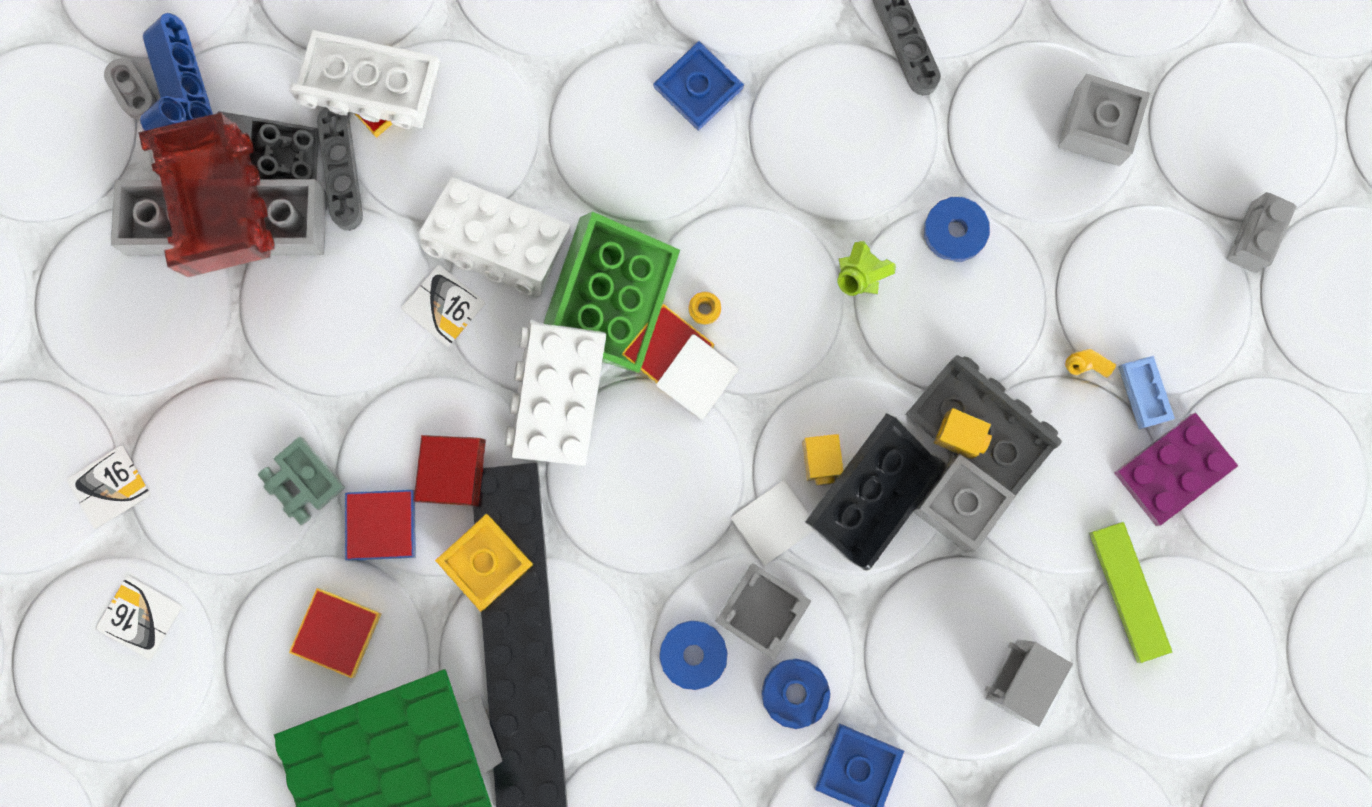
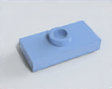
M1154 356L1118 366L1139 429L1175 419Z

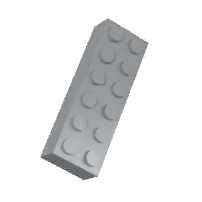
M315 179L115 180L111 246L126 255H324L326 191Z

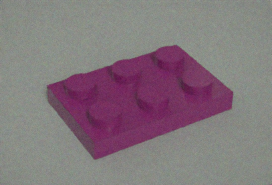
M1195 412L1124 464L1114 474L1154 525L1161 526L1237 468L1238 464Z

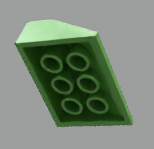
M593 211L581 216L543 324L605 332L606 340L602 362L640 373L680 249ZM648 323L634 364L624 357L622 353Z

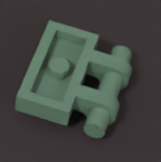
M298 437L273 458L281 468L279 472L274 474L269 467H265L258 473L260 479L265 483L264 489L270 495L274 494L284 506L282 510L289 518L294 517L300 526L311 519V516L304 509L307 503L310 502L315 509L321 510L346 488L302 437ZM290 479L301 491L295 497L285 487L286 482Z

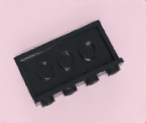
M886 413L805 523L849 562L865 571L870 570L946 467V463L941 458L932 455L896 417Z

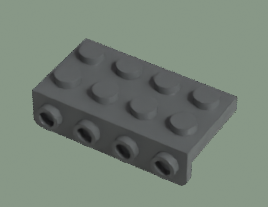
M956 355L905 415L934 439L937 436L945 413L952 408L991 424L987 434L992 435L986 452L984 454L979 453V456L973 459H966L1014 495H1017L1050 453L1061 445L1062 440L1057 436L1059 433L1049 423L1045 421L1040 422L1031 415L1032 410L1024 402L1018 399L1014 401L1004 393L1006 389L1000 382L994 378L987 379L978 371L980 369L979 366L972 359ZM948 450V451H949L951 454H953L954 456L959 455V454H957V453H955V452H952V451Z

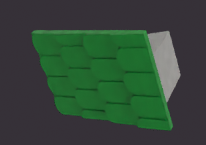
M446 669L274 734L276 752L282 761L286 773L287 787L293 795L296 807H492L482 775L500 764L502 758L481 696L477 695L457 703Z

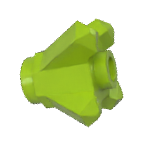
M865 241L854 242L850 256L838 258L841 271L837 283L841 291L850 296L862 293L878 294L879 282L876 281L895 274L896 264L888 259L880 261L870 252V248Z

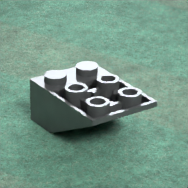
M218 111L212 125L208 180H316L318 128Z

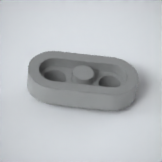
M116 59L107 65L104 71V79L123 111L131 118L140 120L141 115L157 102L155 95L139 69L131 61ZM129 75V79L122 83V79ZM145 101L141 108H137L140 102Z

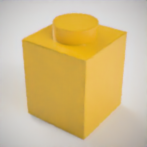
M952 408L945 413L933 444L961 454L966 458L973 459L979 456V453L984 454L992 438V435L987 434L991 424Z
M839 434L804 438L802 446L807 481L815 480L816 486L834 484L836 478L843 472Z

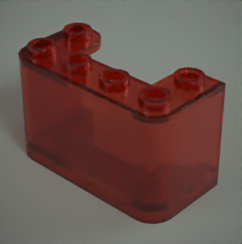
M222 113L138 132L142 149L144 151L152 150L155 163L151 164L152 170L160 175L173 234V236L167 237L168 243L174 246L172 249L164 250L168 268L186 277H193L270 258L271 250L275 249V243L271 232L266 230L264 218L268 216L264 200L261 197L259 198L257 185H260V176L255 165L251 163L249 153H253V145L248 133H242L235 122H231Z

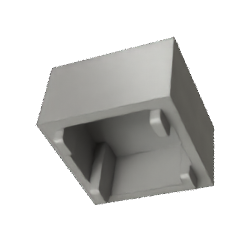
M1086 73L1074 90L1058 147L1121 166L1133 154L1150 93Z
M959 454L950 459L939 478L913 512L965 552H973L979 548L1016 495Z
M752 563L715 622L775 660L810 605L811 600Z
M1017 639L1015 643H1009L1008 647L1012 650L992 687L986 686L984 689L988 692L985 699L1019 720L1040 727L1073 663L1035 641Z

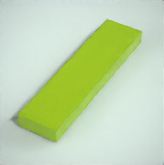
M1120 522L1090 532V538L1136 662L1143 663L1173 653L1125 523Z

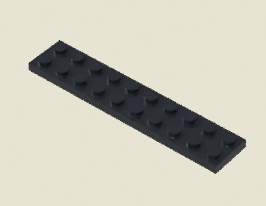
M528 463L475 469L472 493L474 524L485 514H488L533 563V566L481 612L490 726L502 758V762L493 768L496 807H568L539 464Z

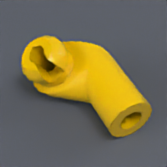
M1092 349L1072 353L1065 361L1066 369L1073 375H1079L1093 369L1108 378L1116 367L1115 363Z

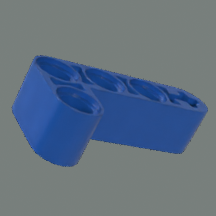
M165 13L143 33V41L161 99L141 115L140 124L143 130L153 138L191 142L213 125L214 116L187 28L176 15Z

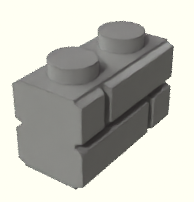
M1268 192L1252 201L1235 238V245L1231 248L1227 260L1255 273L1270 266L1274 261L1297 206Z

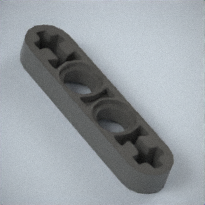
M873 0V4L910 88L918 95H930L937 88L941 75L909 1L892 0L894 8L889 11L891 7L890 0ZM895 16H902L907 19L909 26L900 30L892 25L891 20ZM908 44H915L920 48L921 55L911 58L905 54L904 47ZM921 63H923L921 68L923 75L925 77H931L929 85H927L925 81H918L921 75V71L918 65H920Z
M324 107L317 116V125L329 213L332 221L340 229L351 231L361 224L363 212L350 121L347 115L336 114L327 107ZM336 116L339 120L336 122V132L339 136H334L332 128L327 124L332 121L331 117ZM342 145L346 147V154L342 159H330V151L334 146ZM340 176H347L351 180L349 187L344 191L334 189V182ZM340 200H346L347 207L351 212H354V214L349 215L348 221H344L339 216L344 214V205Z

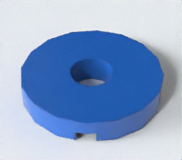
M949 197L939 201L929 211L925 221L924 238L928 248L937 257L944 260L964 262L974 258L985 247L990 236V222L985 211L976 202L965 197ZM952 222L960 223L965 229L964 236H952L948 230V225Z
M691 620L676 625L667 633L661 644L659 658L663 672L672 683L683 689L699 690L711 686L721 677L727 665L728 651L723 637L714 627L705 622ZM697 645L703 650L704 657L699 664L690 665L684 660V651L688 646Z
M796 658L783 660L772 667L764 678L761 690L763 706L770 717L780 725L793 729L808 727L819 721L828 709L831 695L828 681L823 672L811 662ZM792 684H801L805 689L804 699L799 703H791L786 697L787 688Z

